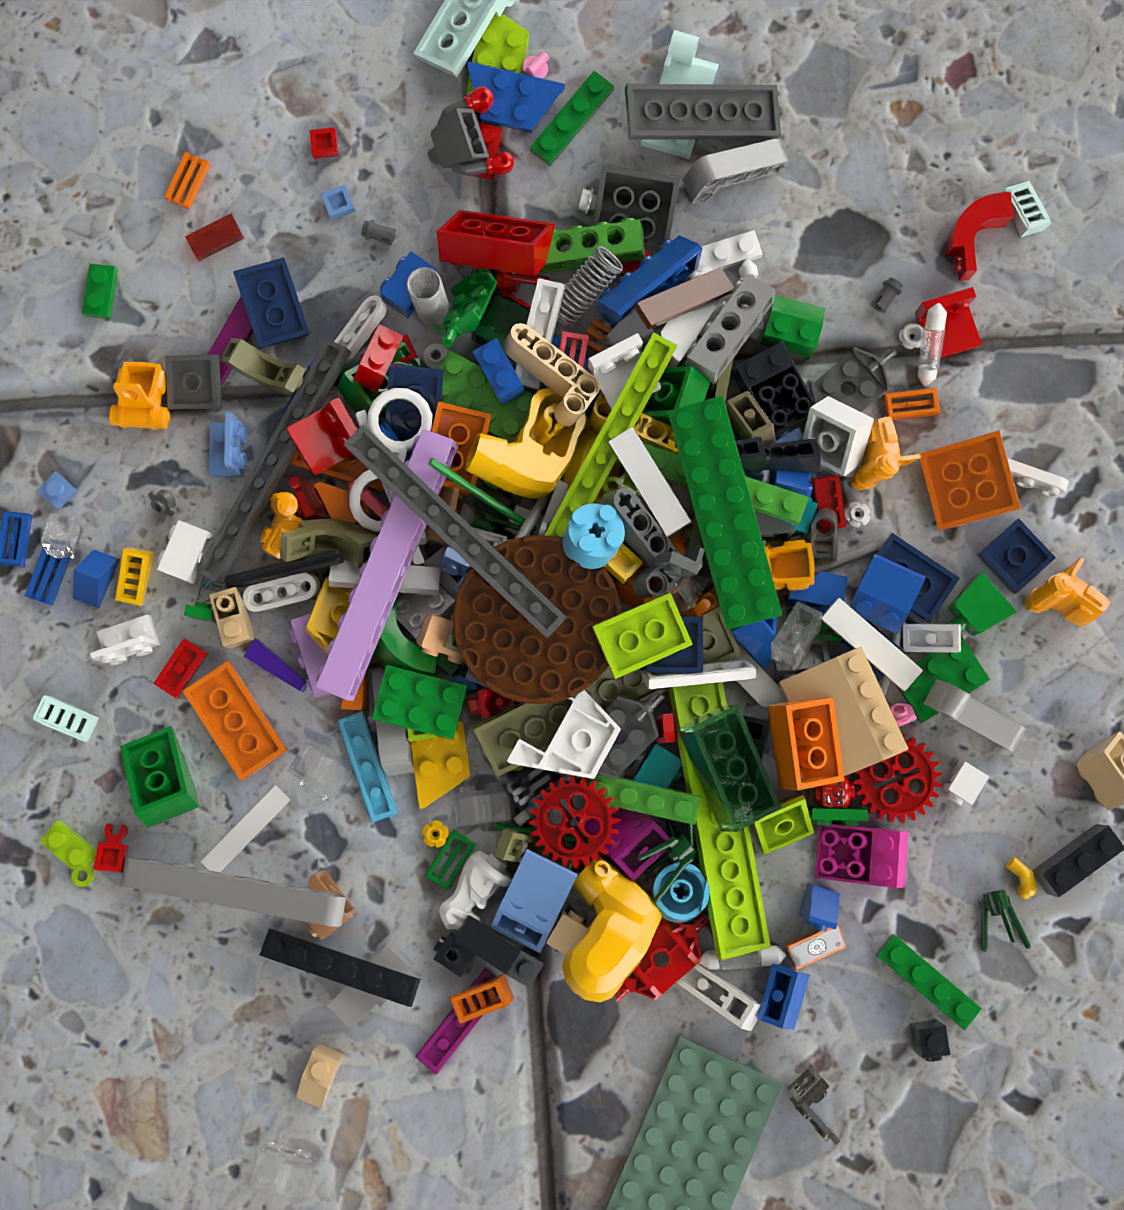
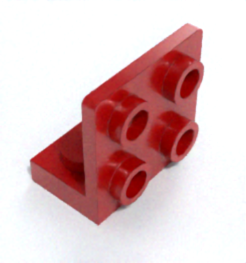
M973 287L924 301L915 311L918 325L924 329V342L932 361L979 347L982 344L969 308L971 302L977 297ZM937 303H940L947 311L945 328L941 331L925 328L927 312Z
M339 397L329 402L323 409L286 429L313 475H317L353 455L343 444L358 430Z

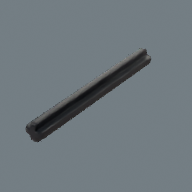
M334 549L288 562L227 575L225 578L226 587L228 589L233 587L241 588L342 564L345 558L341 549Z

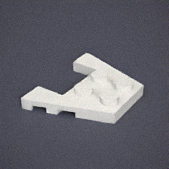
M584 690L571 698H567L573 703L545 753L519 739L507 762L594 779L621 729Z

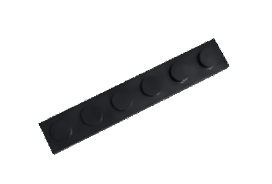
M270 928L259 956L407 1007H412L421 980L420 978Z

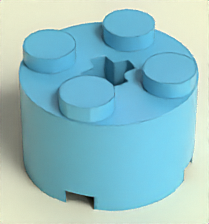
M601 504L584 505L574 511L567 524L562 538L563 549L567 557L581 564V567L587 569L601 568L613 559L620 548L625 535L624 525L612 506Z
M681 862L665 867L655 877L650 889V897L654 899ZM688 864L659 902L655 903L662 913V918L670 922L681 923L689 921L700 914L709 900L710 889L708 882L697 867ZM678 886L682 887V893H686V896L680 899L677 898L676 893H673Z

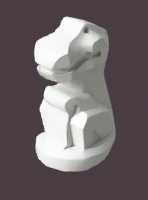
M476 851L466 861L455 892L440 905L439 913L448 930H459L468 914L481 921L480 917L472 911V908L474 906H478L480 909L486 908L488 898L493 896L499 887L510 886L513 876L506 869L509 864L505 860L494 856L495 852H491L488 855L482 851Z

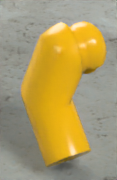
M1012 857L1007 862L1006 868L1020 880L1017 894L1022 899H1029L1037 891L1034 873L1016 857Z

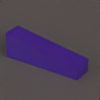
M254 638L243 657L297 690L304 692L307 687L305 679L262 641Z

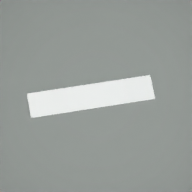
M275 785L203 858L201 863L210 871L221 872L287 805L290 799Z

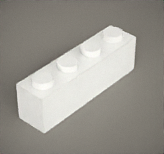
M706 265L701 273L695 271L690 280L713 269ZM722 298L663 323L665 326L661 330L662 337L678 345L666 368H673L678 365Z

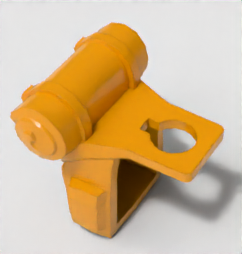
M124 362L122 368L118 371L116 383L113 385L118 399L117 404H112L109 409L110 424L121 428L167 429L170 423V413L166 407H161V397L166 391V373L161 364Z
M884 417L873 421L862 459L863 465L858 467L855 475L852 477L851 485L857 490L869 489L875 486L876 483L893 477L898 472L899 467L909 465L921 458L920 454L900 456L898 437L891 417Z
M288 492L272 494L269 500L271 501L270 506L275 517L272 520L271 526L263 529L259 540L262 543L261 550L277 560L280 559L281 533L298 529V522L303 521L295 516L298 507L297 499Z
M805 540L786 541L783 546L772 547V543L766 541L764 548L776 590L787 588L789 591L808 589L810 585H814V558L811 543H805Z
M1079 558L1069 565L1063 573L1053 575L1045 584L1032 590L1025 597L1024 604L1028 611L1040 613L1052 608L1063 615L1067 621L1082 627L1098 618L1108 607L1110 601L1097 591L1096 588L1076 577V573L1084 562V559Z

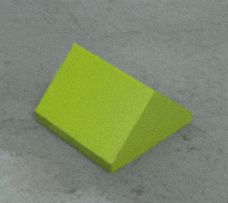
M795 794L747 815L764 855L814 834L806 800L803 795Z

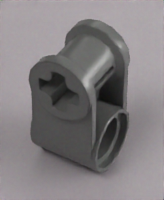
M822 508L814 514L810 543L814 559H832L833 562H837L838 519L836 513L828 508ZM821 519H826L832 525L828 528H823L817 522Z

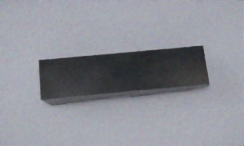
M761 437L736 440L743 469L820 472L821 455L815 438L763 445Z

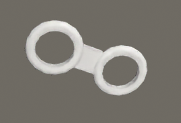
M393 388L382 392L372 402L368 411L367 426L387 448L405 463L406 454L412 450L415 437L421 434L422 429L431 431L432 413L428 403L419 393L408 388ZM396 399H403L413 403L419 409L422 417L418 433L406 441H394L387 438L379 427V414L382 408L388 402ZM368 470L354 481L349 492V507L353 517L362 527L373 532H380L382 528L380 526L381 521L369 518L363 512L360 505V495L364 487L369 482L379 479L372 471Z

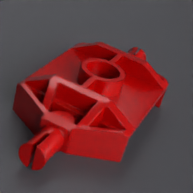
M701 913L691 924L670 922L663 918L659 922L641 962L614 994L615 1000L619 1002L629 992H637L657 1000L702 960L697 939L699 934L697 932L710 923L706 916ZM659 951H664L669 955V961L665 966H657L653 962L654 955Z

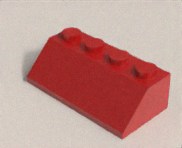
M458 210L436 231L439 261L450 262L452 265H469L476 269H494L500 273H520L525 277L536 276L546 265L555 223Z

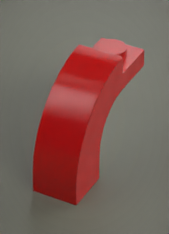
M1011 192L994 193L974 201L964 210L952 227L946 243V256H955L954 269L958 272L959 281L970 280L977 271L974 245L976 233L984 229L1005 228L1014 217Z

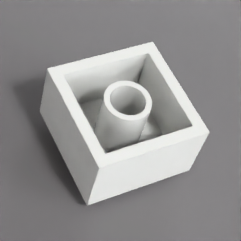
M828 396L810 407L802 440L815 438L821 455L820 464L845 476L861 465L874 418Z

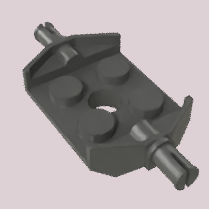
M889 346L878 356L854 347L848 355L818 380L810 384L808 388L815 404L829 396L862 412L890 387L885 363L896 356V351H892L893 348ZM842 384H850L854 390L853 395L846 396L842 394L840 386Z
M655 690L643 702L620 695L605 710L620 729L625 731L627 737L623 743H613L597 774L616 779L660 735L653 711L665 697L661 694L653 701L660 694L658 690ZM581 776L577 779L578 783H580V780L582 779Z

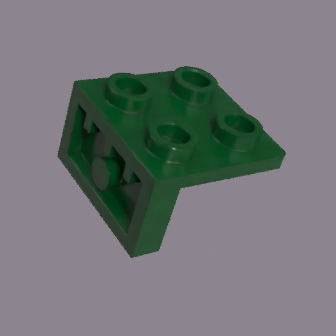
M498 295L495 296L481 325L478 324L476 330L471 332L473 342L483 346L497 338L503 348V342L514 325L519 323L527 325L530 311Z

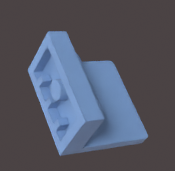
M232 412L225 413V423H210L209 475L211 477H243V469L247 468V455L244 453V443H247L248 440L247 428L244 427Z

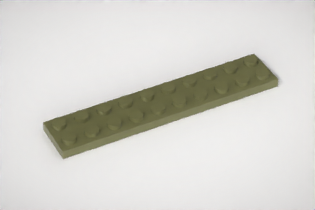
M718 604L713 609L702 613L700 616H703V664L726 662L740 655L741 651L731 629L726 630L720 605ZM646 665L617 679L613 678L608 666L605 672L585 691L605 711L620 695L643 702L655 690H658L660 692L659 695L669 691L668 687L649 689L642 680V671L647 669ZM569 699L546 704L520 702L473 726V730L496 776L499 777L520 766L507 762L519 739L545 753L573 702Z

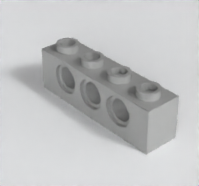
M749 273L743 281L739 280L735 284L731 292L732 296L728 302L723 301L719 306L715 320L713 322L709 321L705 325L701 333L702 338L698 343L694 342L688 349L686 354L687 365L694 367L707 380L715 384L773 304L776 289ZM745 304L750 308L741 309L738 306ZM726 325H732L735 327V329L726 330L723 327ZM718 346L720 349L718 351H710L708 347Z

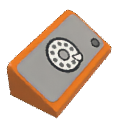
M838 924L836 930L827 927L826 932L815 929L784 943L795 970L846 948Z

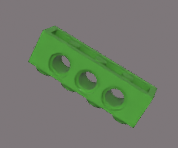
M626 218L618 223L599 222L590 227L572 226L568 230H554L546 265L541 269L542 273L581 269L580 266L585 265L584 261L588 260V256H593L592 251H595L597 246L608 249L621 263L644 260V237L640 219ZM614 238H622L620 243L610 244ZM596 241L593 247L585 248L588 242ZM563 245H570L567 251H559ZM601 252L602 255H603L610 263L614 264V262H613L607 255H605L603 252ZM591 259L596 266H601L595 260Z

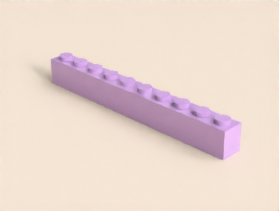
M422 429L421 434L417 435L412 445L413 454L410 461L407 460L405 462V465L439 495L446 476L429 466L428 462L431 458H434L450 469L459 446L450 438ZM394 492L391 495V501H393L391 507L382 516L380 522L381 531L370 545L371 555L369 560L360 569L359 577L361 579L359 584L350 593L348 599L350 605L347 613H344L338 622L339 632L337 637L328 646L327 655L329 656L325 666L322 665L316 676V681H318L316 688L345 700L354 701L426 527V523Z

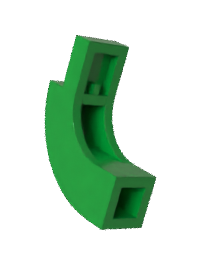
M396 597L374 654L384 667L389 665L433 677L436 668V656L422 652L423 647L410 642L403 636L396 620Z

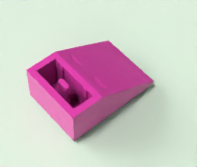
M837 824L818 825L815 878L890 888L905 887L908 831Z

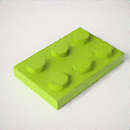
M671 593L664 594L591 626L614 679L693 645Z

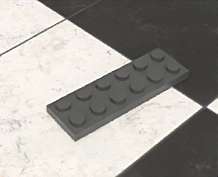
M627 84L625 87L629 140L779 139L781 136L777 85Z

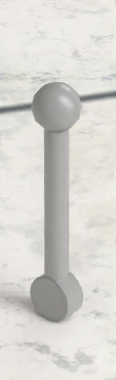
M368 668L370 714L367 717V721L370 724H375L376 721L372 720L375 709L372 668Z

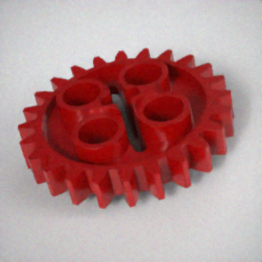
M902 734V736H903V738H904V740H905V742H906L905 734ZM915 737L908 739L906 742L908 750L901 752L909 757V764L905 768L901 767L898 763V757L901 754L899 753L879 762L884 767V773L879 778L873 774L874 764L854 772V774L858 775V778L851 782L859 785V789L855 790V795H863L859 804L865 805L869 803L868 813H873L877 810V819H882L887 814V822L893 823L895 816H897L900 823H905V815H907L910 820L914 821L916 820L915 812L920 815L926 814L923 808L924 805L927 807L934 806L929 800L930 797L939 798V795L933 791L934 787H942L941 783L935 781V777L941 776L942 773L933 769L939 764V761H930L929 758L933 755V751L924 753L923 750L926 744L920 743L915 746ZM914 768H918L917 773L899 778L897 780L898 783L888 782L878 788H874L875 783L893 778L895 773L904 774ZM913 778L919 782V790L914 794L909 790V782ZM888 788L894 792V799L890 803H886L883 799V793Z
M573 775L568 784L565 777H562L559 780L560 786L555 782H550L551 792L542 789L541 793L544 799L536 798L534 800L539 805V809L530 810L532 814L537 816V819L529 821V824L537 826V830L533 831L531 836L540 837V840L535 845L536 847L545 845L544 856L550 852L553 853L552 862L562 858V866L565 867L572 860L573 867L577 868L579 867L580 860H582L585 866H589L590 857L598 862L601 860L599 851L606 855L609 853L606 844L614 845L616 843L610 836L611 834L620 833L618 829L613 827V824L620 822L621 819L613 817L612 814L619 810V807H610L609 804L614 800V797L605 798L604 794L607 788L604 787L598 791L596 789L598 781H593L590 785H587V777H582L580 783H578L576 775ZM577 794L582 795L586 801V805L582 810L577 809L573 804L574 796ZM562 799H564V800L566 801V804H567V807H568L570 813H569L568 810L561 804V800H562ZM553 809L559 810L562 814V820L559 824L553 823L550 819V813ZM572 816L580 818L581 821L577 823L578 826L570 825L569 822L572 821ZM591 818L596 819L600 823V831L597 834L590 832L588 829V821ZM580 830L588 838L589 843L584 842ZM567 833H571L576 837L577 844L575 848H569L565 844L564 838Z

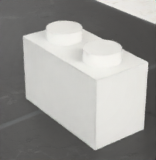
M178 520L177 524L169 532L168 539L170 541L166 550H163L158 557L159 566L157 570L195 584L199 575L197 569L215 536L208 531Z

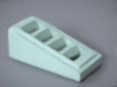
M1030 181L1007 187L1003 190L1004 192H1011L1013 218L1020 237L1044 231L1051 224L1049 216ZM1025 191V195L1019 197L1014 195L1016 192ZM1028 199L1029 203L1020 206L1019 202ZM1031 208L1032 212L1024 213V210ZM1032 217L1035 218V221L1029 222L1028 220Z
M44 695L32 720L88 742L99 717L53 696ZM64 709L65 712L60 723L56 722L61 710ZM74 713L76 714V716L71 727L69 728L67 727V725L72 717V714ZM86 718V723L80 733L77 729L82 719Z

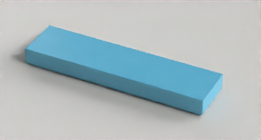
M364 711L338 719L337 722L371 823L398 814Z

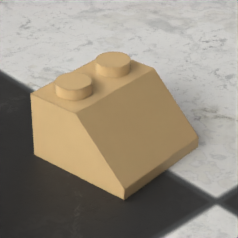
M1119 731L1086 752L1076 763L1080 776L1087 780L1094 790L1096 799L1105 806L1107 811L1124 804V736Z

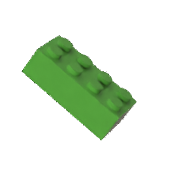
M449 350L439 367L440 370H445L442 402L492 414L487 435L506 439L507 443H513L523 428L534 395L525 391V394L502 406L482 368Z

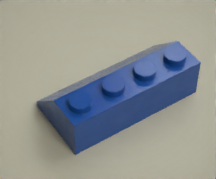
M680 235L673 241L668 239L661 245L656 255L653 257L651 255L647 256L639 264L640 268L633 273H626L619 280V285L613 290L611 288L605 290L599 296L598 312L614 328L638 302L677 286L697 270L703 248L698 243Z

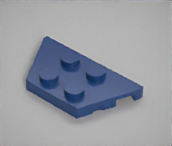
M469 61L467 64L473 90L477 87L485 86L494 95L492 107L486 113H479L482 122L531 133L565 89L564 83Z

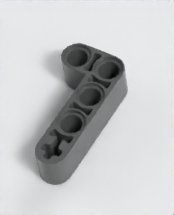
M620 488L605 493L601 498V505H610L615 508L624 525V539L646 566L633 580L634 593L640 598L662 596L682 576L675 577L666 574L664 568L655 565L657 556L660 553L670 551L680 553L630 489ZM633 520L636 521L637 528L634 527ZM650 541L653 544V550L650 547ZM649 580H650L651 583H652V589H651V590H650V588H649Z

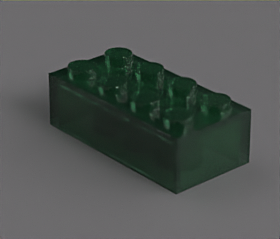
M738 704L722 706L677 728L720 831L738 832L782 808Z

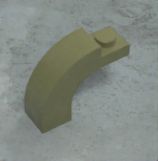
M231 338L220 358V362L243 376L290 397L301 386L303 374L306 370L298 364L279 361L238 338Z
M331 519L298 522V529L281 533L280 558L288 562L309 555L341 549L344 558L356 568H361L365 562H368L371 555L370 545L378 535L367 528L346 521Z
M506 828L503 829L502 834L496 841L494 856L503 860L521 863L527 849L552 861L553 853L550 852L544 856L545 845L536 847L535 844L540 838ZM559 858L554 863L562 866V858ZM570 860L564 868L579 874L583 861L580 860L579 867L574 868L572 860Z

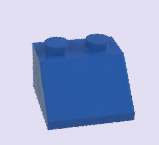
M875 554L849 607L863 619L898 635L926 577Z

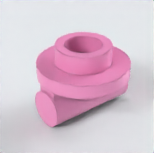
M542 51L538 56L527 57L522 65L523 73L544 79L548 72L546 64L549 60L548 55Z
M897 703L889 707L899 728L917 719L912 706L909 704Z

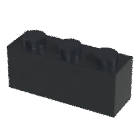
M1095 824L1032 870V872L1048 895L1060 898L1124 851V845L1109 825Z

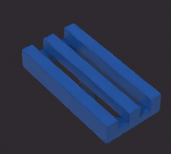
M2 512L0 565L25 567L33 515L29 513ZM11 518H14L12 533L10 535L9 555L8 559H5Z
M43 546L24 596L53 606L72 556ZM58 557H60V563L53 578L47 597L45 598L43 597L44 593L46 591L48 583L52 578L53 570L58 560Z

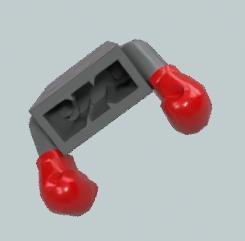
M485 86L477 87L467 96L463 97V100L443 109L437 126L431 131V138L434 147L428 151V157L434 164L440 162L443 168H451L454 173L466 176L483 173L506 175L512 171L514 157L511 153L501 152L496 154L495 157L489 158L474 112L483 114L492 107L494 95L490 89Z

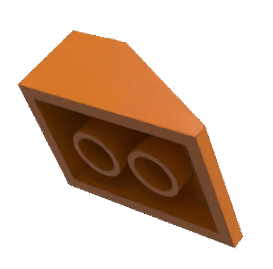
M438 401L432 432L456 442L459 447L450 469L473 485H476L477 476L466 471L465 464L476 436L479 433L487 435L492 414ZM447 477L445 478L442 487L460 488L462 495L473 496L472 493Z

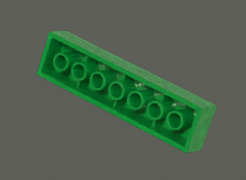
M723 395L668 411L726 630L782 616Z

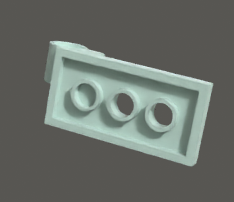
M444 0L415 49L414 56L422 62L454 77H458L494 14L500 17L505 7L512 6L516 0ZM467 17L464 24L456 25L458 19ZM453 39L451 46L443 48L445 41Z
M674 30L659 84H713L719 64L695 58L700 37ZM641 140V146L690 159L696 140Z

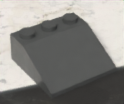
M606 164L602 165L593 226L599 222L611 224L618 223L626 218L640 219L643 228L645 252H650V255L653 257L659 252L661 245L670 239L681 177ZM616 237L610 244H618L622 238ZM590 241V246L593 247L596 241Z

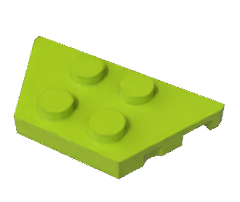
M494 14L475 46L472 62L523 74L522 65L526 59L530 38L529 31L504 14H501L500 17ZM470 75L466 96L473 91Z

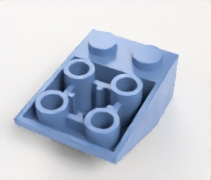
M527 849L490 928L540 953L578 874Z

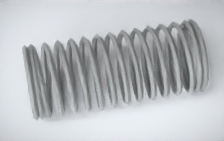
M597 246L595 251H592L593 256H588V260L584 261L585 265H581V269H577V274H573V278H569V283H565V290L575 297L581 305L577 304L564 292L563 295L577 308V310L574 309L562 298V302L574 313L573 315L563 305L560 306V311L565 316L559 312L557 321L564 326L573 327L578 318L585 313V309H589V305H592L597 296H600L601 292L605 290V287L612 283V278H616V274H620L623 270L621 262L605 247ZM601 252H603L605 255H607V256L614 262V264H615L616 266H614L612 263H610V262L602 255ZM591 259L601 265L607 274L599 269ZM588 264L592 265L603 276V278L597 275L588 266ZM583 267L590 271L598 279L599 282L595 281L591 276H589L583 269ZM579 272L587 276L596 287L588 283ZM576 277L580 278L585 284H587L588 287L592 290V292L586 289L576 279ZM572 281L577 283L588 294V296L583 294L577 287H575ZM568 285L573 287L584 298L585 301L580 299L573 291H571Z
M418 268L408 276L406 282L407 291L421 323L428 328L434 329L432 327L433 324L443 325L444 317L448 314L451 307L438 273L431 268Z

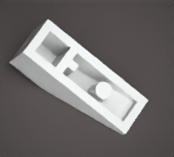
M699 963L676 982L741 1029L751 1031L758 1020L757 1017L761 1006L759 1002Z

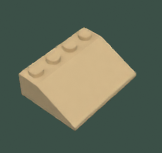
M858 647L779 682L787 702L833 697L844 776L908 750L862 647Z

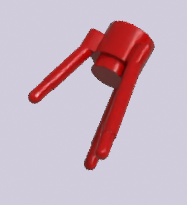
M498 272L495 288L502 290V297L509 298L530 311L531 305L512 294V291L517 292L521 282L537 285L538 278L549 281V277L543 275L525 277L520 273Z

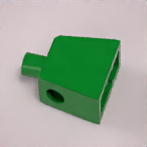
M981 572L972 577L949 604L948 609L954 615V618L947 624H960L961 633L966 629L970 635L974 636L1005 620L1017 611L987 576Z

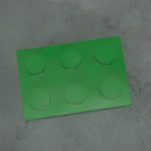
M961 636V652H930L914 662L923 671L906 691H902L897 685L896 687L907 704L912 706L918 721L923 723L939 713L924 704L936 679L951 684L968 694L991 679Z
M386 665L372 720L454 740L467 686Z

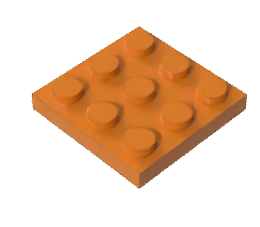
M1000 430L919 453L939 531L1021 510Z

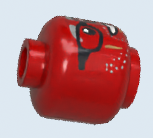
M844 776V781L814 787L815 802L820 803L822 808L846 809L850 804V799H855L854 782H849L847 776Z

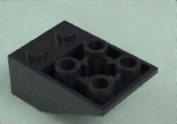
M783 341L737 364L731 370V374L741 393L749 391L750 395H753L755 401L763 409V412L766 413L768 419L771 420V423L774 425L775 435L808 419L810 407L815 405V402Z

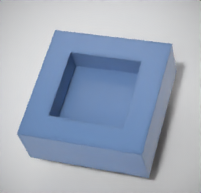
M346 185L321 193L331 221L355 212Z
M799 428L792 432L787 429L775 437L776 443L802 440L803 434Z
M55 471L37 491L52 505L61 509L78 490L60 473Z
M447 547L439 566L451 575L463 577L469 568V564L455 550Z

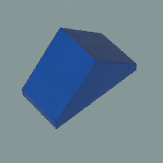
M93 550L74 569L73 599L100 608L120 559Z

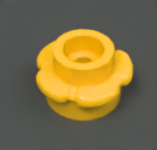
M431 821L429 825L426 824L422 829L423 841L429 847L435 846L439 848L446 843V838L449 836L448 828L443 826L440 821ZM433 832L438 833L437 837L433 836Z

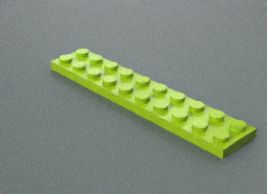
M723 682L668 687L687 793L701 796L697 821L693 828L701 873L707 880L710 889L707 907L716 957L719 960H725L770 948Z

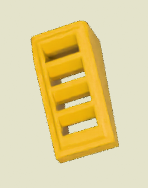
M134 547L123 548L115 601L138 606L143 605L155 552ZM132 558H141L142 563L134 562ZM130 567L140 569V574L129 572ZM127 578L139 580V584L128 583ZM124 590H135L137 591V596L124 593Z

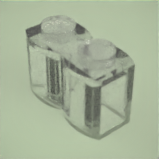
M501 782L485 784L486 789L476 791L474 785L458 787V793L453 794L457 827L512 819L509 795L504 787H502Z

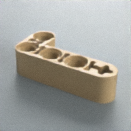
M519 323L514 325L503 342L505 354L563 398L554 411L556 421L563 426L575 424L599 392L600 384L598 380L525 324Z

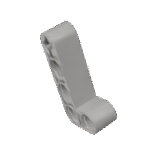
M772 139L703 156L692 164L682 181L692 203L697 205L709 200L718 188L777 174L788 167L789 161L779 139Z
M384 666L372 667L371 670L374 705H376L386 667ZM376 721L379 757L386 775L395 776L415 772L407 728Z
M936 679L924 701V704L1012 753H1014L1027 730L1020 724L973 699L965 691Z

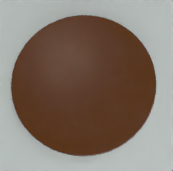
M529 535L505 541L493 547L559 609L567 619L547 639L471 567L459 587L453 613L455 639L464 662L475 677L486 687L505 698L517 702L546 704L562 701L581 693L591 686L608 667L591 626L622 613L619 596L611 576L604 567L587 569L581 567V564L571 560L563 549L562 538Z

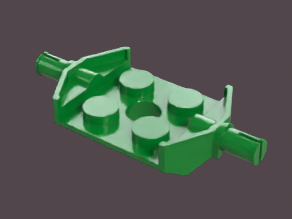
M487 268L475 269L471 275L450 288L449 291L455 298L452 300V306L448 314L444 317L443 325H432L436 332L443 337L441 340L443 346L450 347L453 345L455 337L476 330L497 285V281L491 273L486 272Z

